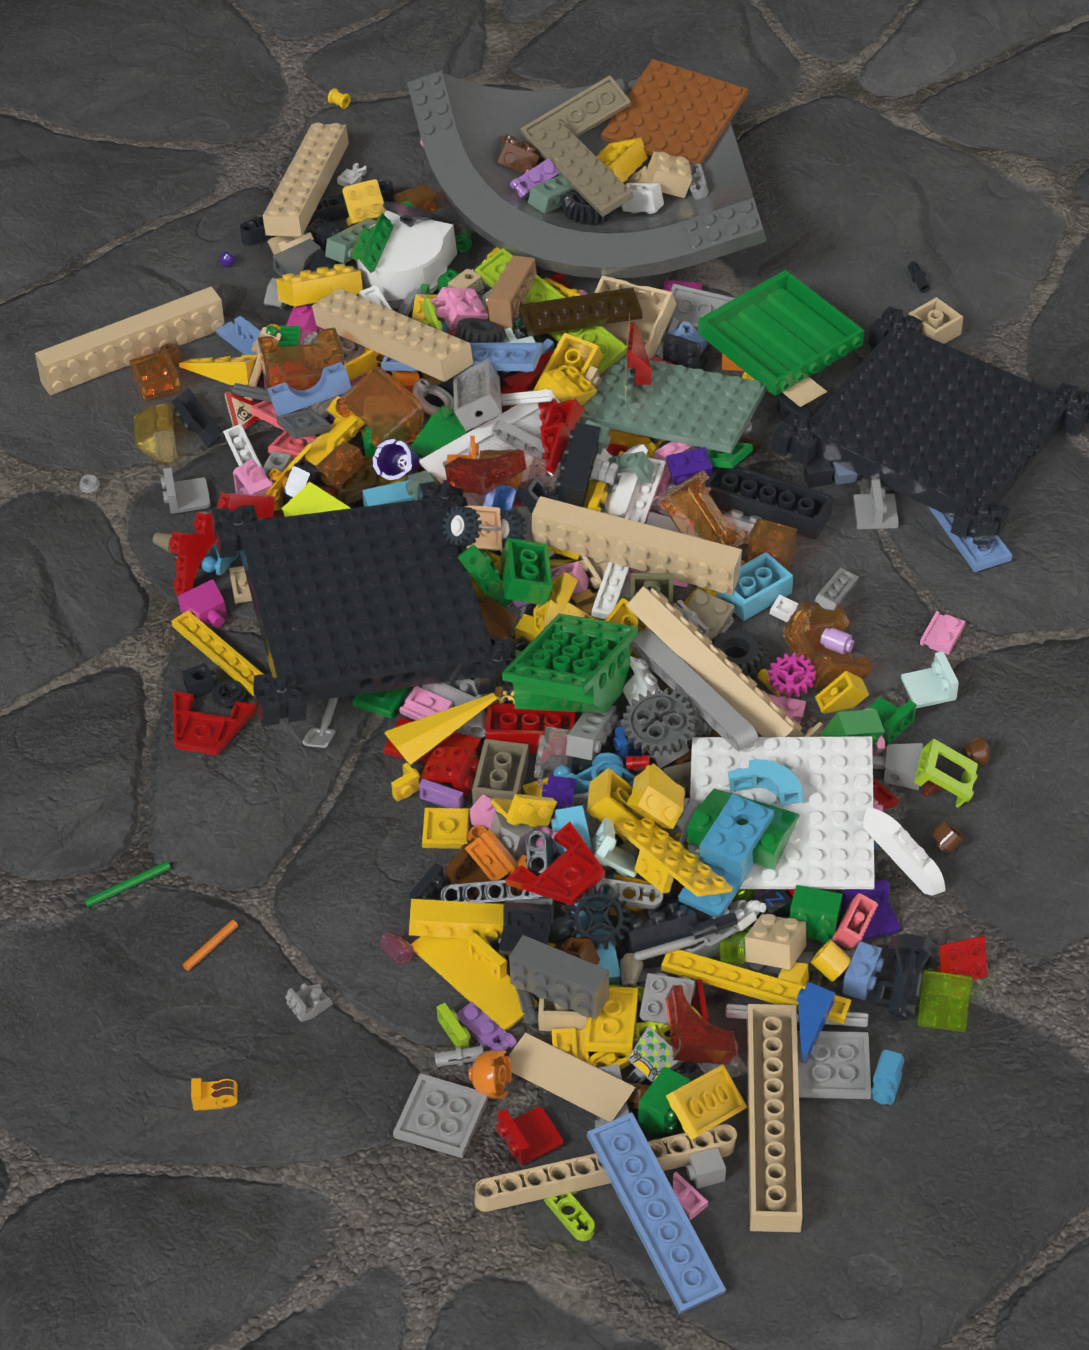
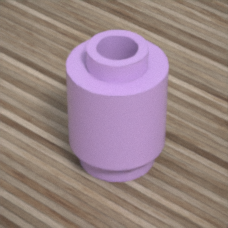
M826 628L820 643L827 649L845 655L846 652L852 650L854 640H852L851 634L835 628Z

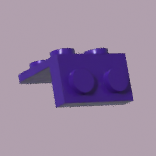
M706 447L666 456V462L672 477L669 488L670 495H683L688 491L703 490V486L713 469Z
M549 775L548 784H543L541 797L553 798L557 802L552 818H555V810L572 807L576 779Z
M887 879L874 881V889H844L842 891L841 908L844 914L858 893L878 904L861 942L897 933L900 930V925L888 901L890 886Z

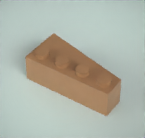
M513 255L509 263L506 264L505 270L499 276V280L493 285L491 293L486 297V306L489 308L491 322L498 324L504 329L510 327L512 331L515 329L513 322L514 320L518 321L520 305L525 304L526 292L529 293L536 276L535 258Z

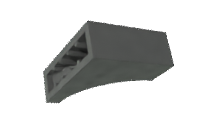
M308 239L273 255L274 271L283 278L282 275L292 273L299 275L300 271L309 270L317 251H322L320 245L316 244L312 239Z

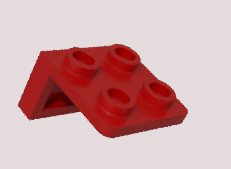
M438 746L434 748L420 778L421 780L425 779L431 782L452 783L454 789L463 792V798H467L473 788L480 759L474 747Z
M541 1107L530 1110L512 1119L506 1109L497 1113L498 1123L495 1125L497 1132L501 1138L505 1139L510 1153L516 1156L521 1166L563 1145V1138Z

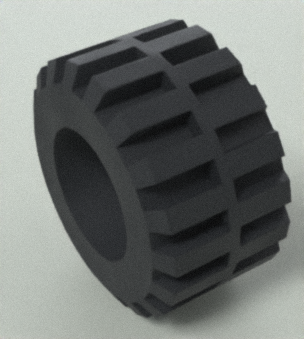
M465 318L457 322L455 337L468 343H503L505 330L498 324L485 319Z
M739 629L734 631L725 630V633L720 632L718 637L712 639V645L720 648L727 655L726 658L734 662L742 669L741 672L745 676H749L754 681L757 679V674L762 669L763 645H761L759 639H756L754 634H748V631L744 630L742 632Z

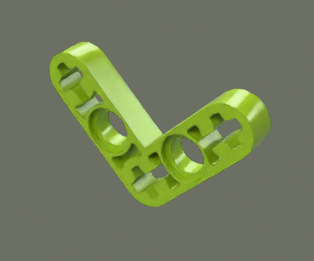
M579 1191L558 1195V1198L553 1196L543 1199L577 1240L587 1241L593 1237L595 1233L594 1221L573 1196ZM565 1206L575 1208V1212L571 1215H566L561 1210ZM579 1223H580L583 1227L588 1226V1230H587V1231H585L584 1229H580V1230H579Z

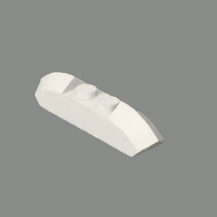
M639 444L630 448L623 455L641 451L647 455V448L644 444ZM633 470L618 473L617 479L620 481L618 484L614 483L612 493L608 494L605 502L606 514L625 518L638 481V477Z
M867 807L863 828L924 894L933 896L944 892L945 883L942 873L936 863L925 853L924 849L891 816L880 810Z

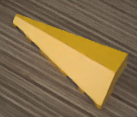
M566 572L552 580L553 587L547 603L544 605L537 604L534 608V630L537 631L534 639L559 613L563 614L578 582L576 578Z
M492 693L387 730L384 734L411 766L496 701L497 697Z

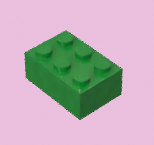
M507 538L500 556L504 599L544 605L547 603L553 587L548 544Z

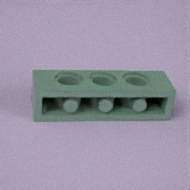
M560 175L533 186L529 192L528 204L545 214L562 207L565 195H568L569 192H573L575 189Z
M367 218L328 238L325 256L341 263H346L353 259L351 252L354 248L353 245L359 237V232L376 224V221Z

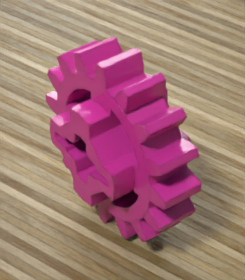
M786 653L784 654V659L776 658L777 664L771 663V670H768L769 684L772 685L774 692L779 690L780 696L787 693L788 698H791L792 694L795 693L797 697H800L799 692L802 691L806 694L808 693L807 687H813V681L816 680L815 667L811 665L810 659L805 660L803 654L798 658L796 653H793L792 657H789Z

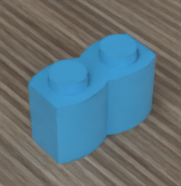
M883 1050L880 1055L871 1091L873 1100L880 1104L891 1105L895 1100L902 1078L904 1064L902 1054Z

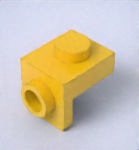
M408 763L403 764V776L391 782L392 796L397 802L410 797L419 790L420 775Z

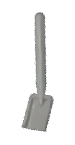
M338 698L328 700L321 728H311L302 741L305 746L321 748L328 746L335 735V730L327 728L330 725Z
M731 926L719 930L717 935L714 933L697 940L694 939L693 935L638 951L634 953L633 958L635 961H642L697 944L701 941H704L708 947H712L737 931Z

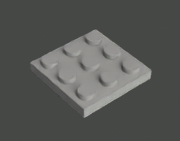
M797 1031L799 1098L871 1099L868 1032L821 1031L805 1064L801 1062L800 1031Z
M420 1073L394 1129L393 1136L396 1139L463 1158L489 1098L480 1094L475 1089Z

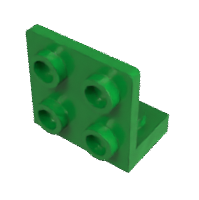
M879 697L867 708L877 710L885 731L882 737L885 740L886 746L893 742L915 721L916 703L909 700L903 706L896 707L882 697Z

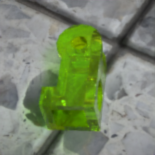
M751 927L737 931L730 939L720 941L721 962L744 964L746 961L745 936Z

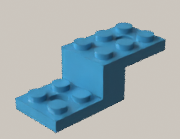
M732 794L699 845L701 862L710 866L711 870L717 875L725 878L726 882L733 887L732 892L698 897L684 887L678 896L679 902L715 918L723 916L753 868L752 851L772 821L774 811ZM740 819L749 821L745 825H738L736 823Z

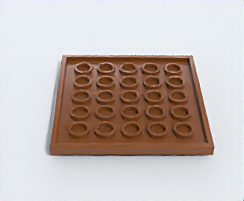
M652 59L627 95L631 105L612 117L601 133V139L613 143L642 138L647 155L652 156L654 151L659 153L665 152L671 156L686 158L689 160L690 165L695 163L702 165L747 97L748 89Z

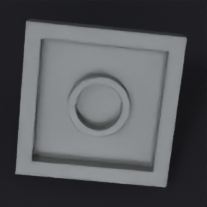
M880 479L871 480L870 494H855L853 497L857 529L898 528L899 522L895 494H885L884 488H881Z

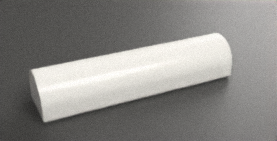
M242 424L223 431L239 466L253 459L259 467H262Z

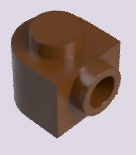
M946 822L937 825L933 830L932 836L937 840L935 844L943 852L947 850L952 852L964 840L962 834L953 825Z

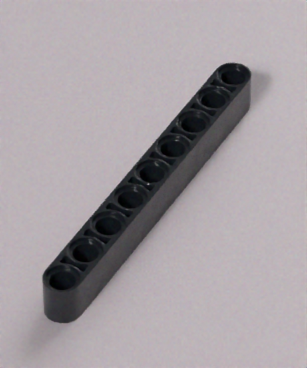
M386 180L378 182L383 202H394L393 183ZM343 193L322 198L306 229L317 218L333 222L349 217ZM263 216L240 224L241 240L246 246L263 243L276 237L266 235Z

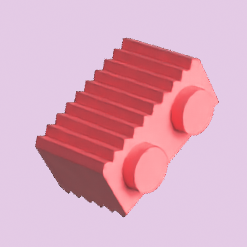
M858 893L849 904L832 938L833 941L848 950H853L862 940L878 904Z

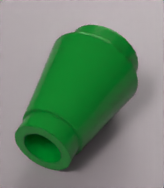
M462 228L455 237L458 251L465 252L471 248V232L468 228Z

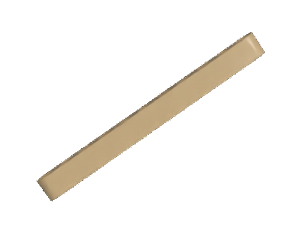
M722 1124L709 1129L690 1140L687 1133L648 1141V1144L654 1155L657 1156L656 1159L662 1170L666 1171L688 1166L689 1155L717 1147L721 1157L731 1155L735 1148L737 1132L731 1125ZM595 1153L482 1179L475 1186L474 1203L480 1211L488 1212L610 1184L611 1182Z

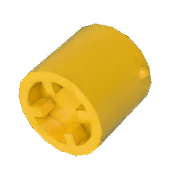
M829 940L815 954L810 963L832 982L847 968L852 958L832 940Z

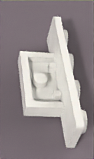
M630 656V666L635 674L623 688V693L629 704L632 706V699L639 701L638 694L646 697L647 690L651 694H655V690L658 688L660 694H663L657 685V679L648 668V663L642 658L637 659Z

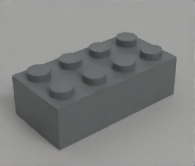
M522 935L509 956L510 984L519 990H526L541 999L550 1000L560 1007L569 1008L584 1017H591L595 1020L609 999V970L524 935Z

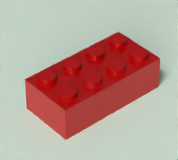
M491 704L487 709L485 739L529 744V753L565 755L567 735L576 724V712L515 709V704Z

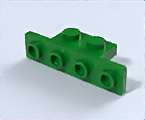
M383 213L379 215L374 226L364 228L359 232V237L353 245L354 248L351 252V257L354 260L360 258L361 263L370 273L375 271L394 227Z
M472 545L458 556V559L486 596L493 598L503 607L513 602V600L504 599L503 582L499 578L502 574L495 565L490 566L492 560L485 551L481 553L476 545Z

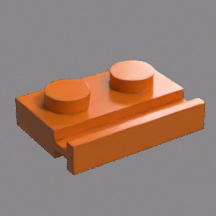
M488 829L465 848L491 881L500 880L518 866V862L491 829Z

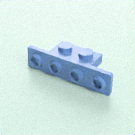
M239 316L234 319L235 324L228 322L216 329V333L244 355L257 354L251 351V348L261 330L253 326L250 321Z

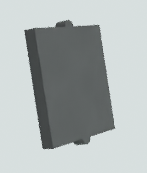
M414 289L412 292H409L397 313L408 316L414 306L415 294H421L422 290Z

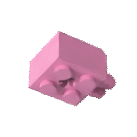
M442 287L438 296L430 301L435 306L436 317L444 318L450 331L456 330L459 320L465 318L487 320L489 317L475 289Z
M253 459L248 460L244 465L237 467L233 471L236 493L266 495L267 491L274 484L272 479L266 477L263 467H259Z

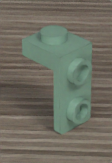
M643 451L614 456L608 460L610 464L615 463L618 465L617 473L633 470L643 484L650 483L655 470V466Z

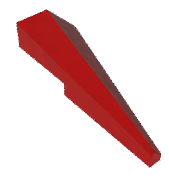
M630 322L628 368L636 369L635 385H651L652 369L638 325Z
M554 398L551 402L538 403L541 412L539 418L542 422V426H540L541 440L545 451L543 458L546 461L544 469L548 472H555L569 443L570 431L575 430L576 422L579 421L584 409L576 399L558 403Z

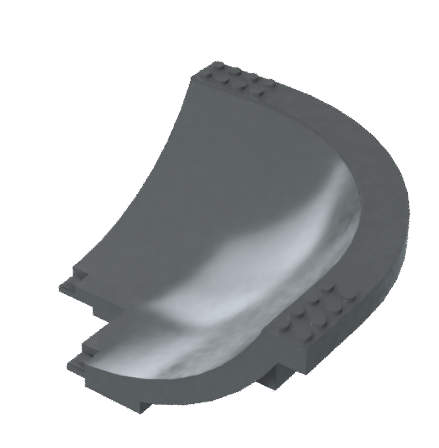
M442 70L407 82L421 140L429 164L448 200L460 216L479 235L497 248H504L514 256L535 258V265L540 273L553 271L577 277L600 279L602 276L615 279L637 278L690 267L767 241L731 122L701 165L709 189V194L705 198L694 199L690 187L685 198L662 193L664 205L656 213H631L623 211L622 208H616L613 210L608 221L597 223L596 225H588L587 223L581 224V222L569 220L565 213H563V206L544 214L528 204L530 195L521 199L518 196L517 190L512 189L510 183L515 178L522 176L523 173L499 164L496 160L503 146L499 139L500 135L504 137L506 134L511 135L521 144L522 141L527 142L520 133V128L591 86L547 91L508 90L467 82L443 73ZM623 79L615 80L626 96L638 81L636 79L624 83ZM612 117L600 123L599 128L590 129L577 137L595 156L610 143L601 139V133ZM647 155L648 158L635 172L640 171L644 166L648 168L652 156ZM539 157L535 167L545 161V159H540ZM632 175L628 177L627 181L623 182L625 185L629 183V179Z

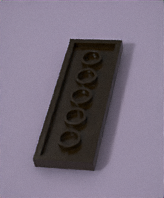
M634 287L520 305V312L528 336L629 321V313L630 321L642 319L643 314Z

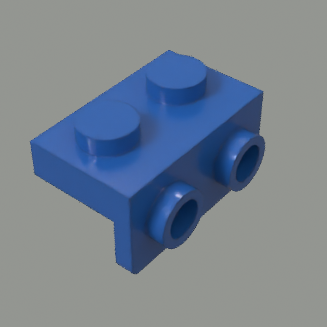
M490 483L485 491L486 500L484 507L500 508V511H512L518 489L502 483Z

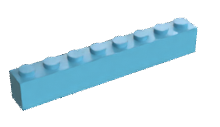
M583 805L555 810V818L551 819L553 832H558L570 821L593 853ZM556 842L558 853L563 854L567 851L566 848ZM593 901L587 905L601 908L605 905V902ZM581 910L579 922L585 930L590 922V918L586 915V912ZM603 913V914H599V915H597V914L594 915V916H595L594 924H595V923H598V924H599V921H600V923H603V922H604V921H603L604 913ZM597 929L590 935L602 937L610 934V932ZM610 941L608 942V950L604 949L603 944H599V951L596 952L600 961L597 966L609 970V985L620 984L621 973L615 947Z

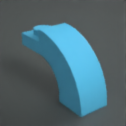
M749 760V768H738L728 771L730 792L750 788H764L777 796L780 806L803 802V789L800 781L792 771L779 763L768 760Z

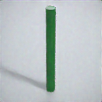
M168 861L163 862L84 899L87 908L170 870V864Z

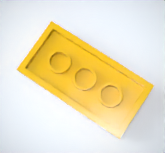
M724 1065L713 1069L666 1095L672 1110L675 1111L683 1130L687 1133L690 1140L747 1108Z

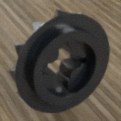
M236 680L219 682L212 689L213 703H217L219 708L225 706L228 709L229 706H234L236 701L244 702L246 697L245 686ZM225 691H227V693H229L230 695H233V696H232V697L226 696V692H225Z

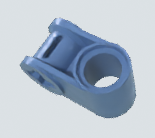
M686 321L682 322L678 329H673L670 332L672 335L698 343L700 345V353L704 351L708 344V341L698 334V331L692 324Z

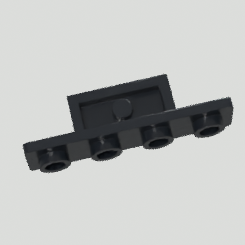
M185 389L171 401L176 408L174 410L176 415L180 419H184L182 424L187 430L196 432L208 448L223 436L191 389Z

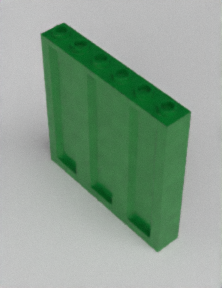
M786 270L698 319V334L752 378L765 384L766 389L775 396L787 391L790 387L802 382L812 374H816L819 370L831 365L834 361L846 356L851 351L860 348L863 345L864 330Z

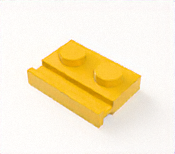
M583 1027L581 1030H576V1028L551 1029L552 1046L589 1064L588 1051H584L586 1027Z

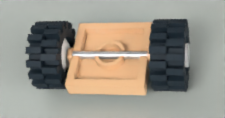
M455 506V508L452 507L450 511H447L446 515L448 517L443 519L446 522V525L443 524V528H446V531L443 532L444 535H447L446 540L450 541L451 544L467 546V549L472 545H476L479 550L498 551L504 548L507 538L525 540L523 535H527V531H524V528H527V524H523L526 520L521 517L522 514L516 511H500V508Z

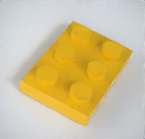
M609 987V999L597 1019L587 1017L584 1051L632 1053L639 998L638 988Z

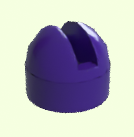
M225 251L220 256V263L225 267L232 266L236 260L234 256Z

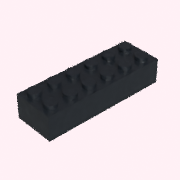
M738 466L733 468L715 467L703 486L704 505L726 512L739 510L743 512V515L749 517H761L762 521L768 522V525L817 540L832 513L833 496Z

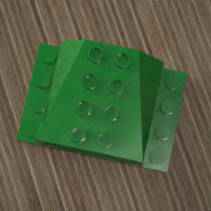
M559 613L502 672L503 681L513 683L515 709L605 713L623 692L630 666L629 644L637 637L638 627Z

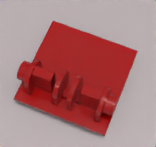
M985 935L939 945L940 966H937L936 970L937 974L941 975L942 987L987 977Z

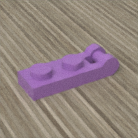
M548 158L519 178H515L510 183L512 189L517 190L518 196L521 199H524L529 195L530 189L533 186L559 176L560 172Z
M473 1002L456 1013L461 1027L465 1026L469 1034L486 1050H506L517 1045L513 1035L506 1033Z

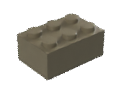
M485 739L472 789L473 805L482 795L491 799L513 800L515 794H522V785H524L529 764V744Z

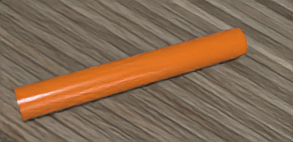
M231 920L185 961L183 967L187 971L191 970L238 927L237 922Z

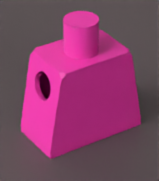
M213 579L178 596L179 607L182 613L187 610L190 611L206 626L212 623L214 627L218 628L224 624V617L227 615L225 602Z

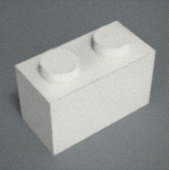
M660 183L626 184L632 191L634 198L622 205L623 211L652 214L656 213L664 205Z

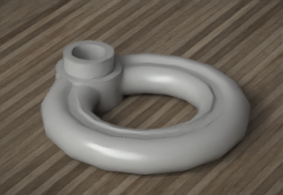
M419 379L414 384L413 400L425 413L433 415L441 408L428 403L424 398L427 394L438 396L446 407L454 408V398L445 389L435 384H430L426 379Z

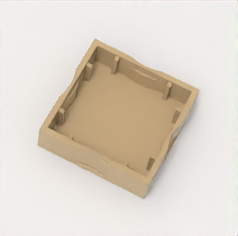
M602 276L595 293L634 287L643 314L642 319L630 322L638 325L648 359L652 361L677 304L673 293L648 286H637L627 281ZM629 321L601 325L627 346Z

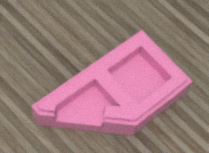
M677 1172L673 1174V1191L688 1219L691 1220L708 1206V1201Z

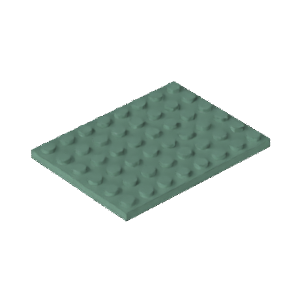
M625 354L607 369L601 378L597 393L583 406L584 410L579 422L585 424L589 420L613 430L732 453L766 392V385L758 380H748L738 376H728L718 372L712 373L702 369H692L682 365L649 360L652 369L651 385H635L636 369L628 368L625 407L627 357Z

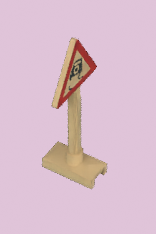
M263 327L255 339L251 351L258 355L248 386H257L263 367L261 356L265 352H273L280 340V333H277L274 337L267 334V328ZM228 391L225 392L224 395L233 427L242 424L243 429L246 430L259 420V417L251 414V406L258 404L252 401L253 398L241 397Z

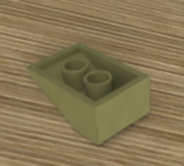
M631 573L630 601L644 586L649 590L654 588L658 593H662L669 600L668 603L673 606L674 574Z

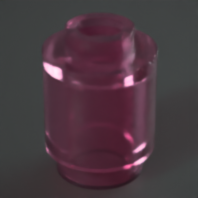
M387 932L380 939L379 946L382 952L397 964L408 963L412 959L414 947L399 934Z

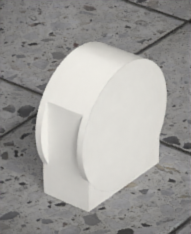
M386 211L384 215L391 221L394 227L375 271L370 273L361 263L360 258L357 259L364 290L376 285L385 300L392 302L405 299L409 292H412L414 289H420L421 284H429L430 292L435 291L438 288V278L447 272V267L457 255L453 225L434 220H416L414 225L409 227L400 221L399 215Z

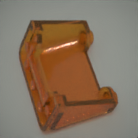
M336 328L321 330L317 334V343L282 348L278 347L277 340L272 336L258 337V347L267 389L286 382L294 389L306 390L319 382L323 368L342 362L344 365V353Z
M381 367L370 370L345 392L335 405L339 415L348 417L352 411L372 429L371 440L376 447L385 440L391 439L404 443L411 442L418 437L423 429L424 408L420 400Z
M704 470L661 496L660 506L662 510L669 515L680 533L735 548L749 540L744 531L736 533L734 531L736 527L734 525L730 527L708 494L711 488H706L705 481L709 477Z
M800 602L784 627V639L791 654L796 653L798 658L803 654L805 660L810 659L811 665H814L816 680L813 681L812 688L820 689L827 687L845 671L861 679L866 678L873 669L868 658L859 657L855 661L851 651L843 655L825 648L820 643L826 628H835L843 632L847 628L849 621L843 607H836L833 611L831 609H824L819 604Z

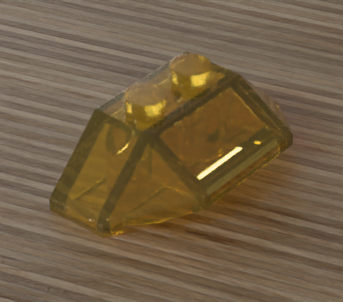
M173 404L151 405L134 415L136 446L151 456L157 463L178 461Z

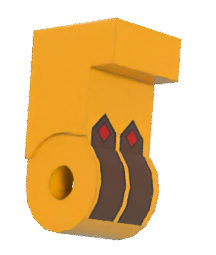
M201 1078L191 1079V1099L194 1111L222 1109L236 1105L238 1101L237 1082L231 1079L202 1082Z

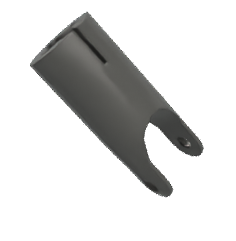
M688 798L684 799V810L673 829L668 830L670 837L677 833H682L679 842L683 846L688 838L687 827L695 810L700 805L698 802Z

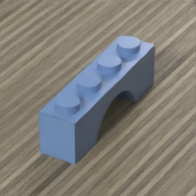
M342 362L323 368L319 382L312 388L297 390L284 382L268 388L267 391L277 416H281L299 409H307L318 402H326L334 396L345 395L348 391L352 390L344 365Z

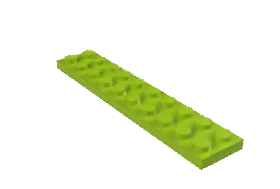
M502 248L474 271L481 275L482 280L493 288V285L497 283L500 274L503 273L506 264L509 263L513 255ZM536 274L529 293L526 292L525 304L565 297ZM601 325L548 333L558 342L563 334L567 333L598 345L603 355L597 367L600 375L627 354V346Z

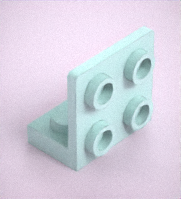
M943 651L935 653L932 668L901 675V680L911 701L917 704L916 708L953 701L957 698L959 682Z
M605 817L592 839L593 855L602 866L608 865L615 868L623 876L635 877L637 874L634 870L636 866L635 856L615 846L616 831L614 830L613 821Z

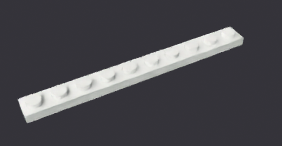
M649 458L655 466L650 483L643 484L638 478L625 519L646 524L648 513L650 512L665 469L666 461ZM611 562L608 563L591 616L606 619L619 602L630 570L629 567L619 566Z

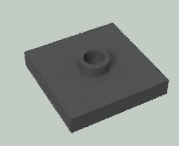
M313 409L277 417V424L294 439L331 431V424Z

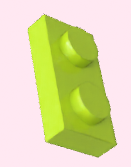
M446 1003L437 1006L438 1021L455 1047H461V1049L469 1048L470 1034L465 1026L461 1027L456 1012L453 1009L450 1010Z

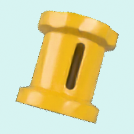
M333 88L329 92L328 102L330 104L335 103L340 105V108L346 109L351 102V96L347 93H340L338 89Z

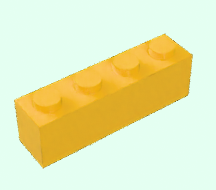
M411 899L409 935L468 939V937L476 933L481 939L499 941L504 925V904Z

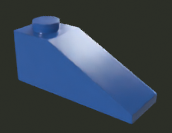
M810 982L807 983L805 989H800L796 1002L799 1003L801 1062L805 1064L835 1003L834 992Z

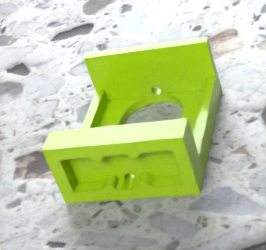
M933 738L921 749L913 782L922 786L930 780L957 796L955 806L958 808L964 802H969L974 794L972 789L977 779L976 771L978 764ZM938 753L966 769L962 774L961 782L935 768Z

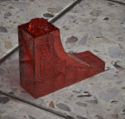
M521 449L486 459L458 457L445 465L447 482L450 485L483 496L527 469L524 450Z
M673 985L665 998L673 1060L729 1065L733 1057L738 1053V1042L735 1041L734 1031L718 1028L701 1018L688 1003L683 987Z

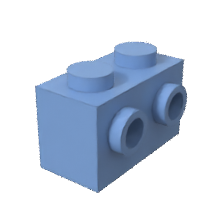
M859 942L844 977L842 994L866 1000L869 990L873 991L875 987L876 973L881 972L884 964V959L881 958L882 948Z

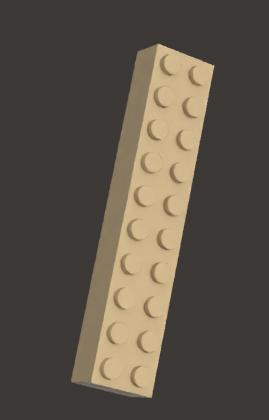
M339 123L311 124L263 214L266 235L302 237L349 144L346 125H340Z
M209 287L36 352L35 357L40 381L49 395H53L155 356L166 343L181 346L215 333L216 329L225 324L222 300L214 289Z
M343 289L335 290L329 296L320 299L319 302L312 305L317 326L444 382L474 364L470 343Z
M541 496L532 513V542L548 544V546L559 550H566L642 572L674 574V580L697 585L701 588H708L733 595L740 577L742 549Z
M643 586L626 605L691 669L744 717L762 737L805 736L800 731L803 727L794 719L789 718L786 715L787 712L781 706L772 702V698L764 690L761 691L756 687L757 683L749 676H745L737 664L726 658L727 655L720 648L712 645V640L705 634H701L693 622L684 618L683 613L677 607L668 603L669 600L662 593H658L654 588L649 590Z
M748 1004L747 1072L750 1231L801 1232L802 1187L796 1005Z

